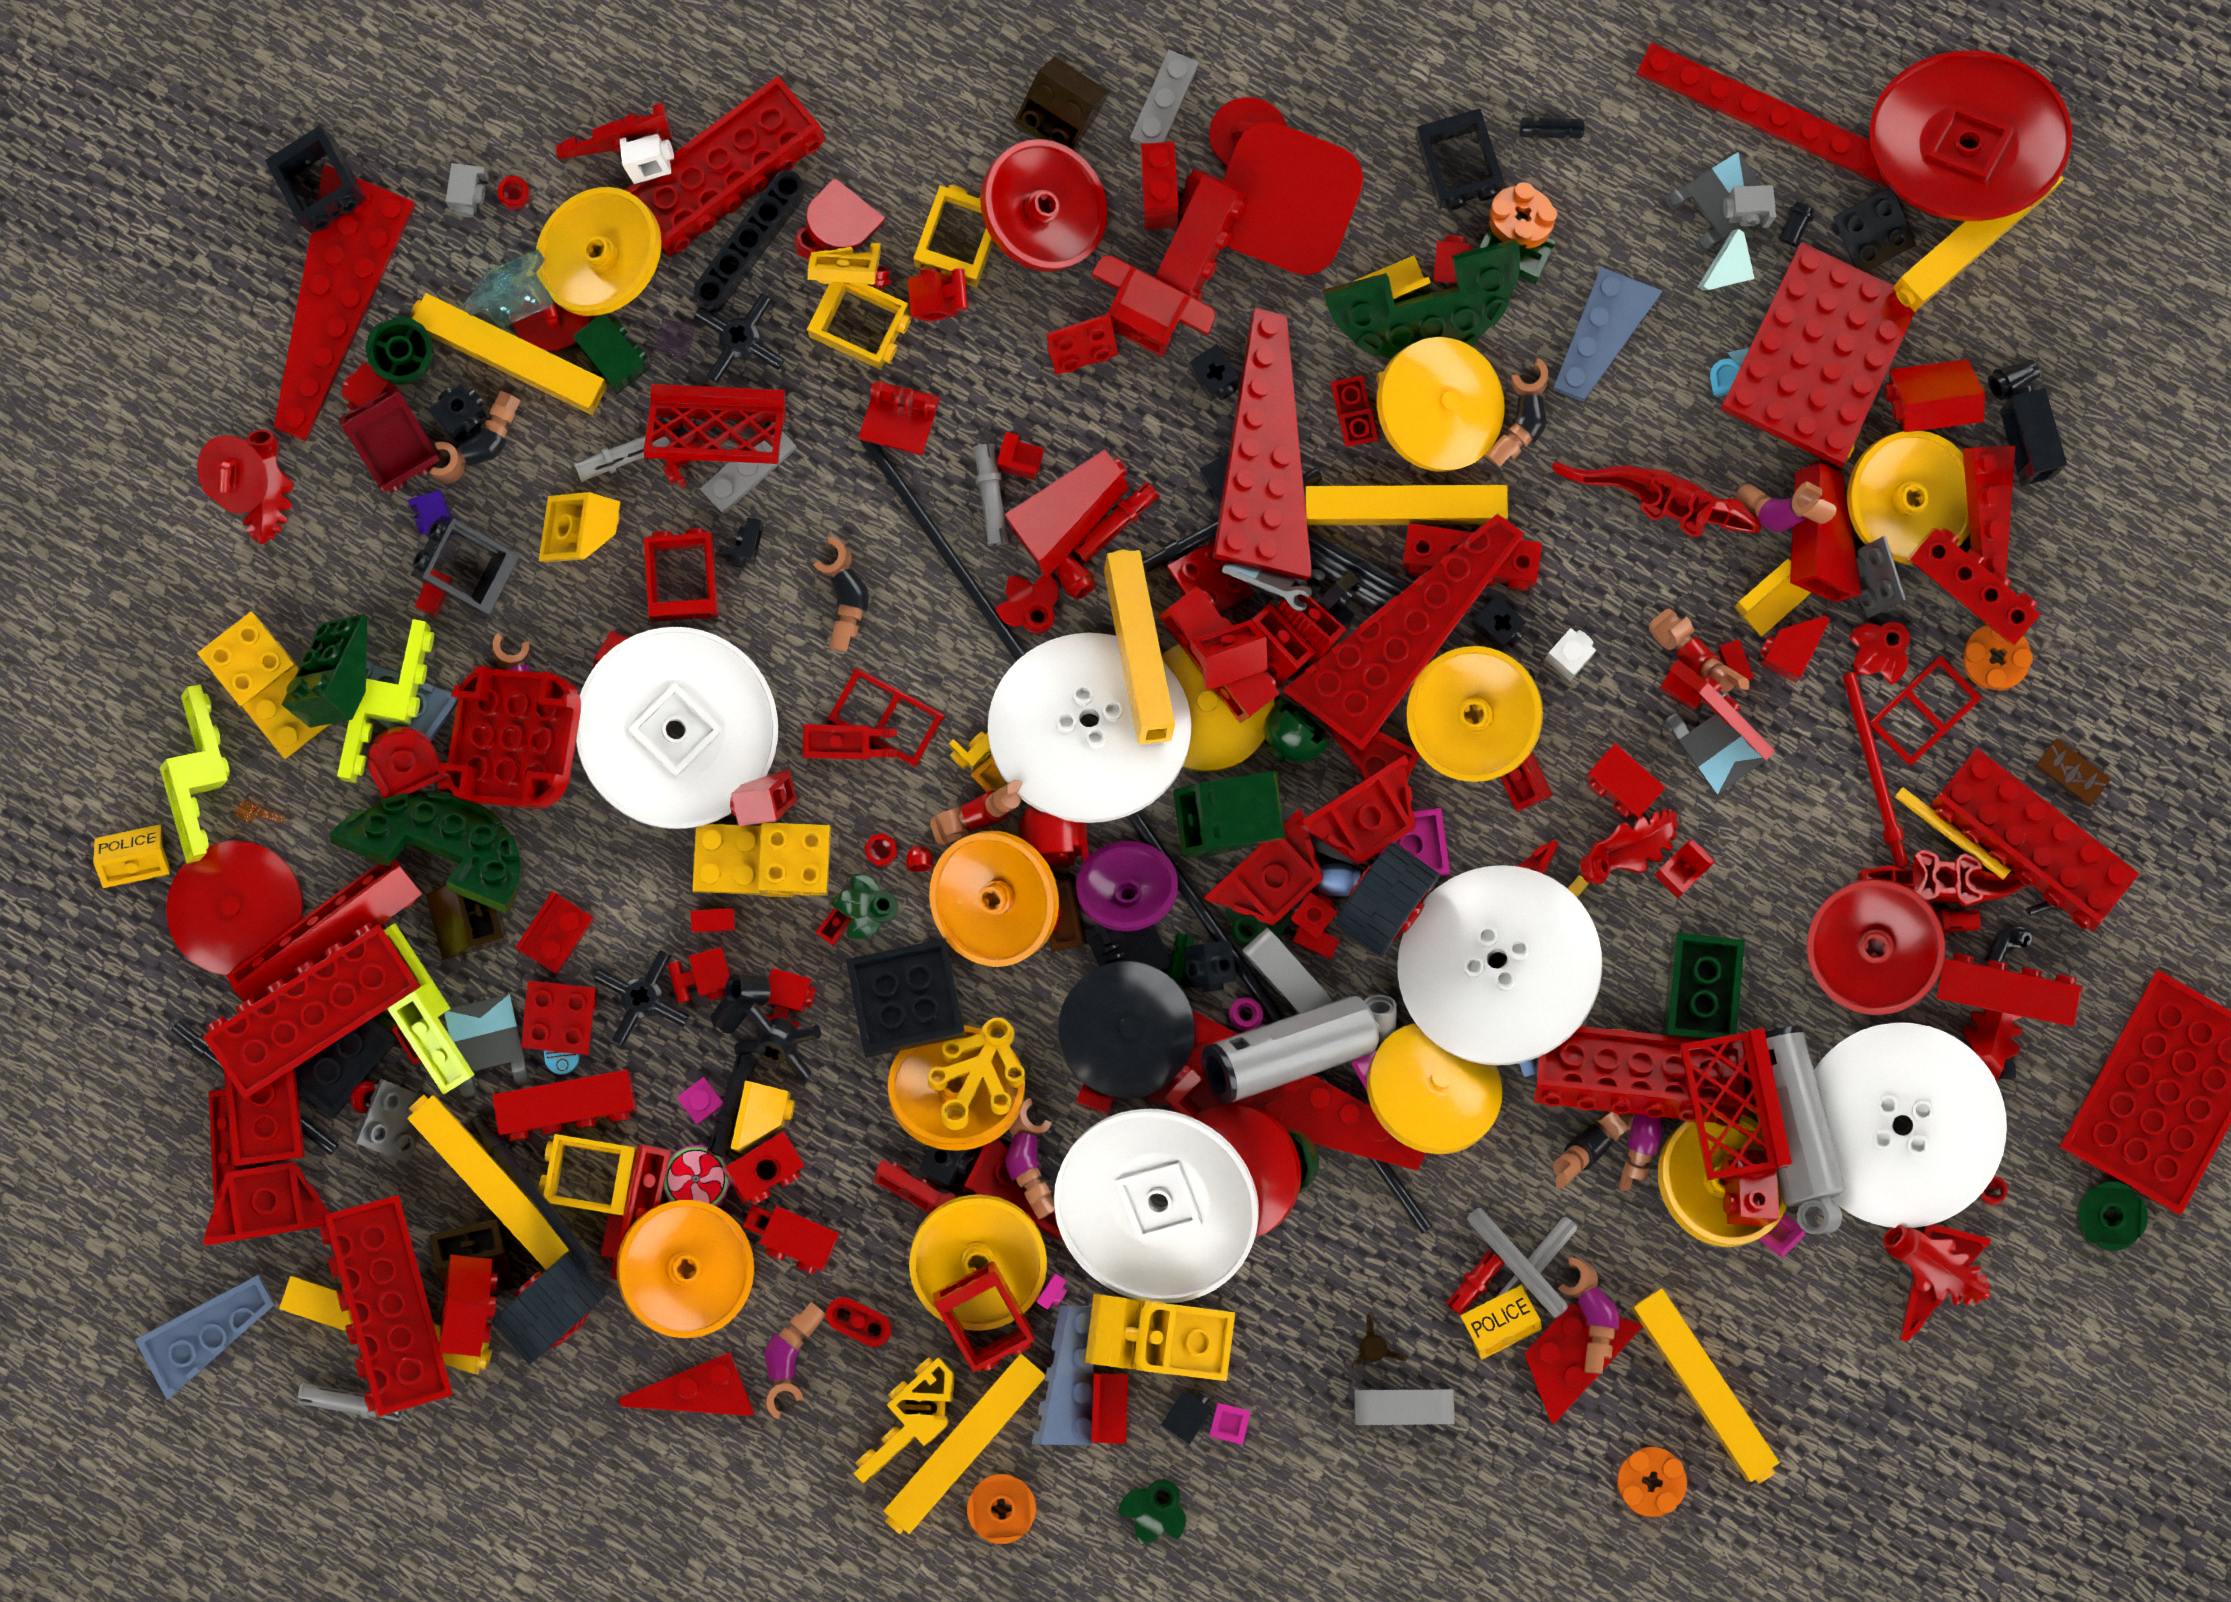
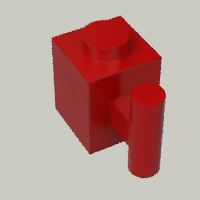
M925 269L920 271L919 276L908 278L911 317L926 322H934L957 316V311L967 310L965 270L953 269L951 270L952 276L940 273L939 269Z
M722 947L688 956L692 971L683 973L680 961L667 964L678 1004L691 1000L688 987L697 985L699 995L702 998L708 997L710 1002L725 997V985L731 973Z
M771 968L768 978L770 997L766 1004L776 1007L773 1015L764 1014L770 1021L774 1018H783L792 1022L799 1029L800 1022L789 1020V1012L791 1010L804 1014L806 1007L812 1008L817 988L812 987L813 981L811 978Z

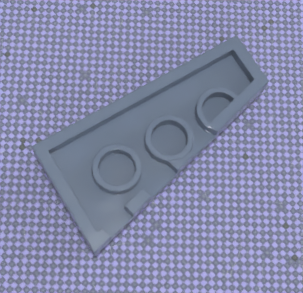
M1601 267L1553 391L1584 402L1663 291Z
M366 661V679L399 684L400 673L375 666ZM424 682L423 685L419 684L416 697L420 698V707L417 717L411 718L410 726L375 720L388 729L394 727L417 729L432 741L457 706L458 699L451 697L452 692L436 688Z
M260 1273L135 1339L166 1400L173 1396L276 1304Z
M1060 1306L1051 1347L1055 1355L1051 1367H1047L1045 1381L1049 1382L1045 1401H1040L1038 1416L1042 1418L1039 1432H1034L1032 1444L1092 1445L1093 1364L1085 1363L1092 1306Z

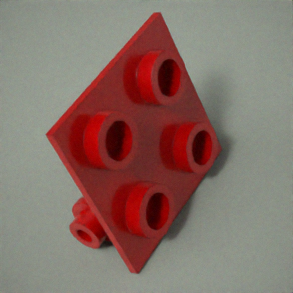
M1109 313L1046 333L1047 351L1050 360H1052L1055 375L1073 372L1080 367L1096 362H1104L1118 355Z
M884 381L873 382L870 391L872 396L858 439L923 456L940 397L934 396L931 393L915 391L912 388L907 389L903 388V386L884 383Z
M1214 540L1166 567L1171 573L1169 578L1174 579L1180 590H1182L1180 592L1182 596L1198 586L1201 591H1206L1212 597L1215 603L1214 608L1218 613H1221L1254 593L1247 582L1222 572L1227 561L1212 558L1215 545Z
M528 980L521 1048L589 1055L593 1010L597 1006L596 987Z

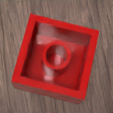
M450 1255L441 1310L439 1353L480 1357L482 1344L490 1342L492 1323L487 1322V1320L494 1318L496 1297L490 1296V1294H495L498 1277V1274L491 1273L492 1259Z

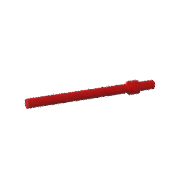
M1847 673L1842 675L1884 824L1885 830L1882 831L1885 844L1890 846L1895 866L1902 869L1909 866L1903 845V840H1905L1902 826L1897 824L1856 673Z

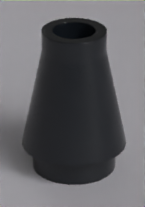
M2032 359L2023 363L1995 369L1993 375L1988 377L1989 388L1997 399H2008L2014 396V391L2026 387L2034 379L2040 377V369Z

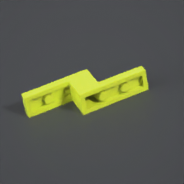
M412 620L398 685L366 679V692L353 719L349 720L337 774V777L342 781L356 784L358 775L362 776L366 766V756L362 755L365 742L369 743L373 734V723H370V718L410 726L411 718L417 717L420 707V698L416 697L419 684H424L427 675V665L423 664L426 652H431L434 642V632H430L431 627L427 622Z
M201 684L187 687L181 695L197 753L166 759L160 766L187 864L200 861L207 853L206 849L209 847L207 834L204 829L200 830L197 817L200 815L198 802L195 797L191 798V795L221 788L228 780L227 777L230 774L228 762L225 757H221L218 745L221 742L219 730L216 725L212 726L209 713H211V702L208 694H203Z
M395 923L386 928L384 932L420 988L387 1009L444 1095L475 1074L438 1019L440 1015L451 1009Z

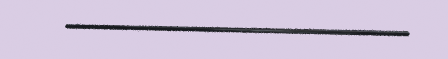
M859 440L1015 661L1019 660L1026 654L1025 650L1006 623L999 618L989 599L878 444ZM1137 811L1126 816L1144 843L1159 849L1170 859L1177 873L1178 891L1214 942L1229 941L1228 936L1140 812ZM1232 944L1236 973L1261 1005L1272 1023L1285 1019L1272 998ZM1323 1071L1312 1074L1333 1086ZM1368 1158L1421 1234L1432 1228L1433 1225L1389 1163Z

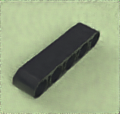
M784 170L773 178L698 279L694 287V293L700 307L709 312H717L725 306L804 198V187L800 176L796 172ZM792 183L797 186L793 194L785 195L780 192L785 184ZM769 209L777 211L778 215L774 220L764 221L761 219L764 211ZM747 236L758 238L757 244L750 248L742 246L741 242ZM728 262H735L739 265L738 269L732 274L722 272V267ZM715 288L719 291V294L713 300H705L702 298L705 290Z

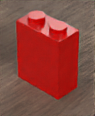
M1175 142L1141 143L1144 230L1177 228L1178 191Z
M1968 359L1889 369V383L1884 384V396L1886 402L1892 404L1893 418L1900 421L1904 432L1984 422L1985 392Z

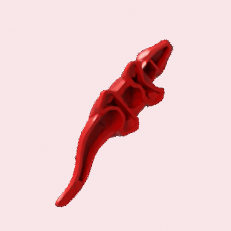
M1554 462L1552 465L1553 470L1557 474L1572 481L1587 485L1616 486L1627 490L1640 499V509L1651 520H1659L1666 515L1679 521L1680 528L1691 537L1701 536L1704 533L1703 528L1706 522L1718 524L1723 529L1746 533H1758L1762 527L1758 518L1749 512L1740 500L1715 498L1698 485L1673 476V474L1664 470L1641 469L1630 465L1607 467L1599 470H1581L1558 462Z
M1921 850L1913 857L1914 863L1909 869H1900L1897 866L1891 865L1875 869H1864L1858 873V881L1876 878L1888 879L1914 889L1927 901L1959 903L1964 907L1987 900L2001 899L2027 887L2019 881L2016 873L2009 874L2002 880L1994 873L1983 871L1981 861L1964 853L1954 862L1940 861L1938 855L1933 852Z

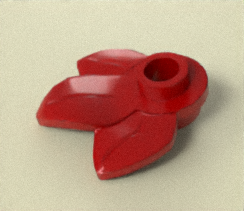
M1043 574L1033 585L1021 577L1010 575L1006 585L1008 601L999 604L995 608L999 618L1009 626H1024L1027 631L1034 634L1047 632L1054 623L1055 615L1052 608L1059 597L1058 588L1053 577L1050 574L1045 577ZM1039 612L1044 616V620L1041 623H1035L1031 619L1032 614Z
M1887 622L1882 626L1865 623L1858 626L1849 635L1850 640L1860 647L1854 659V672L1857 675H1870L1881 671L1890 685L1901 679L1908 666L1905 650L1910 641L1909 632L1904 625L1898 622ZM1891 632L1897 633L1900 638L1899 642L1895 645H1890L1886 641V636Z

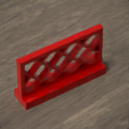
M651 384V403L643 450L644 458L779 464L783 423H785L786 418L785 390ZM657 417H672L675 419L663 425ZM692 418L709 419L698 427L690 421ZM737 420L742 422L730 428L723 421ZM757 422H776L765 430L757 424ZM683 424L690 432L678 438L671 431ZM717 426L724 433L712 440L705 432ZM750 427L757 435L745 441L738 434ZM663 436L672 442L666 447L653 446V442ZM697 437L705 443L699 449L690 448L686 445ZM730 439L739 445L733 450H724L720 447ZM765 440L772 446V452L757 451L753 447Z
M1764 1028L1750 1030L1746 1033L1680 1044L1707 1181L1771 1169H1783L1790 1166L1792 1161ZM1742 1041L1744 1057L1737 1066L1722 1056L1721 1053L1727 1044ZM1722 1045L1718 1052L1711 1048L1713 1046ZM1702 1048L1714 1056L1704 1072L1692 1064L1690 1050ZM1717 1059L1734 1070L1725 1085H1722L1708 1075ZM1745 1062L1747 1065L1748 1073L1741 1069ZM1694 1072L1701 1076L1697 1083L1695 1081ZM1738 1073L1748 1079L1751 1084V1091L1745 1100L1728 1089ZM1704 1079L1721 1090L1711 1106L1698 1096L1697 1089ZM1724 1093L1741 1104L1732 1119H1729L1715 1109ZM1752 1096L1754 1099L1755 1107L1749 1103V1100ZM1701 1106L1707 1110L1704 1116H1702ZM1744 1107L1755 1113L1758 1118V1125L1752 1134L1735 1123ZM1711 1113L1728 1124L1718 1140L1705 1130L1704 1122ZM1731 1127L1748 1138L1739 1153H1736L1722 1143ZM1759 1130L1761 1133L1762 1140L1756 1137V1134ZM1708 1140L1714 1144L1711 1150H1709ZM1752 1141L1764 1149L1766 1163L1752 1164L1742 1157ZM1719 1147L1735 1159L1728 1169L1714 1172L1711 1156ZM1738 1161L1746 1165L1734 1168Z

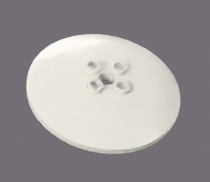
M663 627L636 634L624 640L603 656L589 674L580 693L581 714L576 747L582 767L592 785L609 804L638 822L667 829H687L716 822L732 813L730 809L731 793L741 784L767 776L772 765L778 741V718L771 690L757 666L748 656L730 642L714 634L686 627ZM671 721L680 722L685 730L683 737L679 739L670 738L666 733V725Z
M1078 633L1049 640L1038 645L1017 660L1004 675L994 693L988 717V737L992 757L1005 782L1008 784L1013 780L1022 781L1017 794L1026 803L1043 813L1046 812L1068 821L1085 823L1106 822L1129 816L1142 810L1159 798L1171 786L1184 765L1191 739V716L1184 690L1176 676L1163 662L1175 720L1172 740L1138 744L1117 636L1102 633ZM1086 714H1093L1099 719V722L1093 727H1085L1081 724L1080 719Z
M1500 865L1464 872L1449 879L1427 896L1423 902L1425 907L1409 930L1403 933L1398 952L1397 968L1400 991L1409 1014L1420 1030L1431 1041L1446 1052L1470 1062L1485 1065H1511L1538 1058L1560 1046L1572 1036L1593 1007L1602 977V951L1595 925L1589 913L1572 892L1553 878L1540 872L1517 866ZM1497 952L1505 954L1507 962L1503 967L1495 969L1489 966L1488 961L1492 954Z
M1888 1023L1861 1030L1841 1041L1824 1056L1814 1069L1845 1188L1841 1195L1831 1199L1848 1213L1864 1221L1885 1227L1896 1228L1898 1225H1902L1905 1228L1928 1226L1946 1220L1964 1210L1980 1196L1993 1179L2002 1159L2006 1143L2007 1122L2004 1101L1996 1080L1986 1064L1972 1049L1954 1036L1921 1024ZM1900 1115L1908 1116L1913 1123L1911 1132L1904 1136L1895 1133L1892 1126L1894 1119Z
M1161 1109L1131 1110L1118 1113L1096 1123L1083 1133L1070 1148L1062 1162L1055 1184L1054 1207L1060 1234L1074 1259L1099 1283L1114 1292L1132 1299L1160 1303H1178L1204 1296L1226 1283L1242 1266L1253 1245L1258 1228L1259 1203L1253 1178L1241 1156L1223 1136L1211 1127L1187 1115ZM1156 1193L1162 1194L1166 1197L1168 1205L1158 1207L1152 1203L1150 1196Z

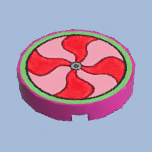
M702 1145L686 1146L676 1151L669 1158L663 1186L670 1202L697 1200L718 1207L726 1197L731 1184L722 1168L727 1166L725 1159L708 1153V1147Z

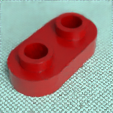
M837 1298L827 1308L826 1318L833 1329L867 1346H882L891 1337L892 1325L885 1315L850 1298ZM842 1308H847L851 1314L849 1320L845 1322L840 1321L838 1318V1312ZM873 1323H878L881 1326V1333L875 1337L871 1336L868 1331L869 1326Z

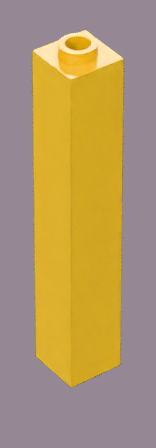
M2061 176L2046 195L2017 213L1993 220L1965 221L1898 280L1893 289L1899 301L1916 312L2055 191L2064 178Z
M425 293L422 301L417 300L411 310L410 317L422 324L430 337L592 416L608 387L603 378L428 293Z
M1507 485L1306 486L1304 493L1306 519L1309 526L1408 525L1409 523L1419 525L1485 524L1497 513L1504 519H1508Z
M1122 549L1113 553H1107L1104 575L1138 744L1171 741L1175 720L1140 550L1128 551Z
M423 1095L409 1108L412 1114L407 1119L545 1270L549 1269L569 1251L521 1188L436 1095H432L429 1099Z
M290 1276L279 1307L280 1310L346 1331L345 1325L351 1324L348 1310L341 1312L336 1293L338 1292L337 1290ZM434 1323V1327L439 1342L440 1325ZM483 1343L480 1357L442 1353L445 1365L472 1374H479L480 1369L486 1370L491 1359L492 1350L488 1349L489 1343Z
M1663 1288L1656 1290L1632 1306L1630 1309L1747 1482L1756 1480L1759 1484L1776 1472L1773 1467L1780 1462Z
M1020 1353L885 1508L883 1512L888 1515L885 1522L899 1534L904 1530L910 1534L1044 1381L1046 1375Z

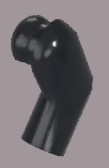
M2021 926L1999 931L1995 935L1985 961L1995 960L2003 962L2007 951L2029 946L2032 942L2031 932Z

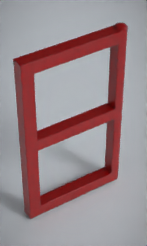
M1939 655L1869 723L1870 727L1910 767L1976 705L1982 697L1956 672L1942 655ZM1938 665L1972 698L1945 725L1912 692ZM1905 696L1938 729L1912 756L1878 724Z
M855 667L851 678L827 720L836 725H851L837 716L858 678L861 677L894 695L876 728H884L900 699L935 717L913 758L879 740V736H871V744L879 748H893L897 750V758L916 767L941 721L945 719V715Z

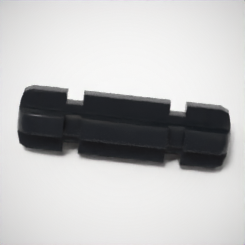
M1523 117L1520 120L1519 133L1521 137H1533L1536 134L1538 138H1565V135H1569V138L1580 139L1584 135L1585 125L1582 119H1570V122H1566V119L1539 118L1538 121H1535L1534 118Z

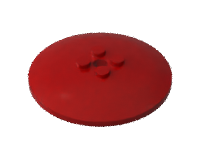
M1975 50L1954 51L1934 55L1902 71L1887 85L1879 96L1873 109L1869 129L1871 155L1880 176L1899 197L1912 206L1938 217L1959 221H1985L2006 217L2040 200L2052 189L2063 174L2068 163L2072 144V125L2067 107L2060 94L2044 76L2013 58ZM1965 140H1973L1978 146L1968 149L1960 143Z

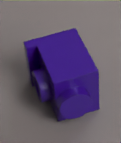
M441 490L408 500L412 510L415 513L419 512L418 515L414 516L420 535L426 534L428 537L431 525L436 520H439L441 516L451 517L446 498Z

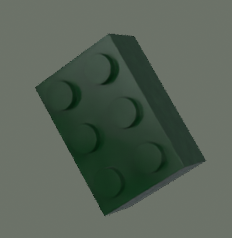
M1679 932L1672 936L1663 1035L1706 1040L1737 1034L1745 940Z

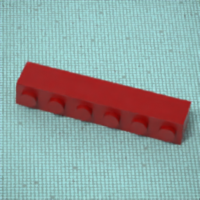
M396 858L390 866L378 862L226 976L233 990L243 1002L251 997L257 1002L268 995L265 988L281 978L285 983L297 977L294 970L310 960L315 965L327 958L324 954L325 950L340 941L346 946L356 939L353 933L366 924L371 923L373 928L379 924L381 927H384L389 919L400 910L411 907L422 893L415 881Z

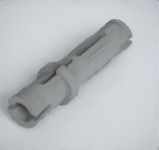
M646 435L609 450L607 447L602 448L601 453L574 462L581 482H585L587 479L610 471V474L617 472L616 468L644 458L643 450ZM663 436L653 442V446L666 447L672 442Z
M987 444L974 446L973 451L978 474L975 477V482L980 487L988 540L987 545H1005L1009 543V539L1007 537L999 484L1002 481V476L997 471L994 444H988L987 447Z
M302 1383L299 1388L298 1398L300 1399L297 1401L298 1405L360 1414L361 1418L369 1419L370 1416L376 1417L375 1411L368 1412L363 1393L320 1387L307 1383ZM404 1410L387 1414L380 1418L400 1422Z

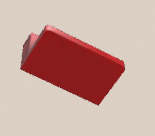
M1251 620L1190 640L1191 652L1203 665L1204 686L1208 690L1266 671L1268 668L1266 636Z
M1094 1373L1091 1443L1126 1444L1128 1374Z

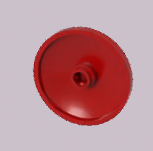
M1035 139L1023 141L1013 145L992 162L984 176L980 192V205L985 226L999 249L1016 263L1042 272L1065 270L1088 257L1101 241L1107 222L1105 192L1090 164L1071 148L1050 140Z
M226 841L209 846L206 849L207 853L200 861L188 864L185 862L174 877L168 892L166 905L167 923L175 944L191 962L218 975L226 976L303 919L304 903L302 890L292 869L282 858L269 849L245 841Z
M1888 879L1859 880L1836 890L1817 910L1808 932V962L1819 986L1839 1005L1862 1014H1892L1914 1005L1934 986L1942 970L1945 958L1944 931L1933 907L1914 889Z
M1221 1104L1196 1114L1193 1117L1194 1119L1211 1127L1234 1147L1253 1178L1259 1203L1258 1228L1255 1238L1275 1229L1286 1219L1294 1207L1301 1185L1300 1159L1289 1133L1273 1116L1264 1110L1248 1104Z

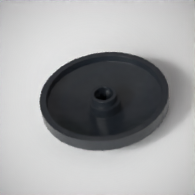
M1132 961L1109 963L1092 970L1082 977L1066 996L1058 1019L1060 1050L1072 1073L1093 1091L1119 1099L1147 1096L1171 1083L1186 1065L1191 1055L1195 1038L1193 1012L1182 989L1172 978L1159 969Z

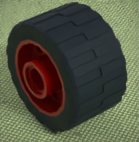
M1390 843L1375 863L1367 867L1352 888L1349 900L1336 919V926L1379 957L1384 956L1401 933H1406L1425 907L1423 902L1439 879V873L1397 843Z
M566 1253L543 1274L538 1271L513 1294L515 1299L492 1320V1325L528 1364H532L547 1350L558 1345L560 1346L585 1323L590 1311L606 1297V1292L570 1253Z

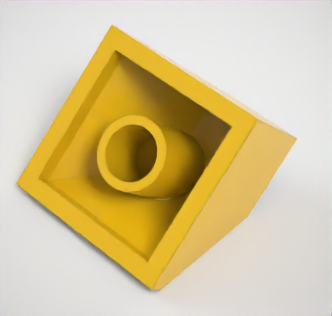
M590 492L548 496L539 561L546 563L586 559L616 534L619 523L620 501Z
M745 1081L731 1149L738 1153H745L783 1128L785 1120L791 1121L795 1101L790 1100L791 1093L774 1087Z

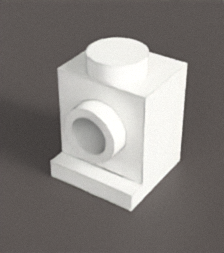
M658 133L628 142L626 137L619 139L622 165L634 184L671 174L670 160L674 159V153L668 139L662 141Z

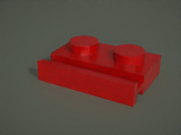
M552 891L515 948L558 975L595 918Z

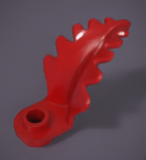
M256 430L247 436L246 442L252 445L263 459L268 475V487L262 502L253 510L248 511L250 513L244 518L243 524L245 526L250 525L247 528V533L253 534L251 536L252 540H257L259 544H265L269 539L276 537L274 533L282 531L281 526L277 523L285 524L288 521L287 517L279 511L292 508V503L282 494L292 491L293 482L277 465L279 450L277 438L269 430Z
M1668 808L1667 810H1661L1660 815L1658 812L1653 813L1649 823L1646 817L1642 816L1636 821L1633 828L1628 823L1619 824L1607 839L1595 842L1588 855L1582 857L1580 867L1584 880L1588 883L1593 882L1596 885L1603 884L1610 871L1614 869H1624L1641 874L1648 869L1647 859L1657 863L1661 862L1663 855L1660 847L1668 851L1672 850L1673 845L1669 839L1676 840L1677 834L1674 829H1678L1676 822L1677 813Z
M1984 1009L1985 1012L1972 1011L1970 1016L1975 1022L1976 1027L1965 1026L1963 1028V1035L1971 1049L1986 1064L1997 1083L2004 1069L2006 1059H2010L2020 1052V1046L2012 1041L2011 1038L2022 1034V1028L2014 1024L2013 1021L2021 1019L2023 1016Z
M1898 1225L1896 1228L1891 1227L1884 1235L1883 1244L1886 1247V1252L1893 1258L1910 1266L1918 1290L1926 1292L1934 1286L1935 1296L1939 1301H1943L1948 1293L1951 1292L1954 1305H1958L1962 1297L1963 1303L1966 1306H1969L1973 1300L1975 1304H1978L1982 1299L1986 1300L1990 1297L1991 1293L1988 1290L1990 1283H1985L1987 1276L1984 1274L1978 1275L1981 1272L1979 1266L1967 1268L1971 1260L1969 1254L1954 1255L1956 1243L1952 1239H1929L1922 1232L1911 1227L1905 1228L1902 1225Z

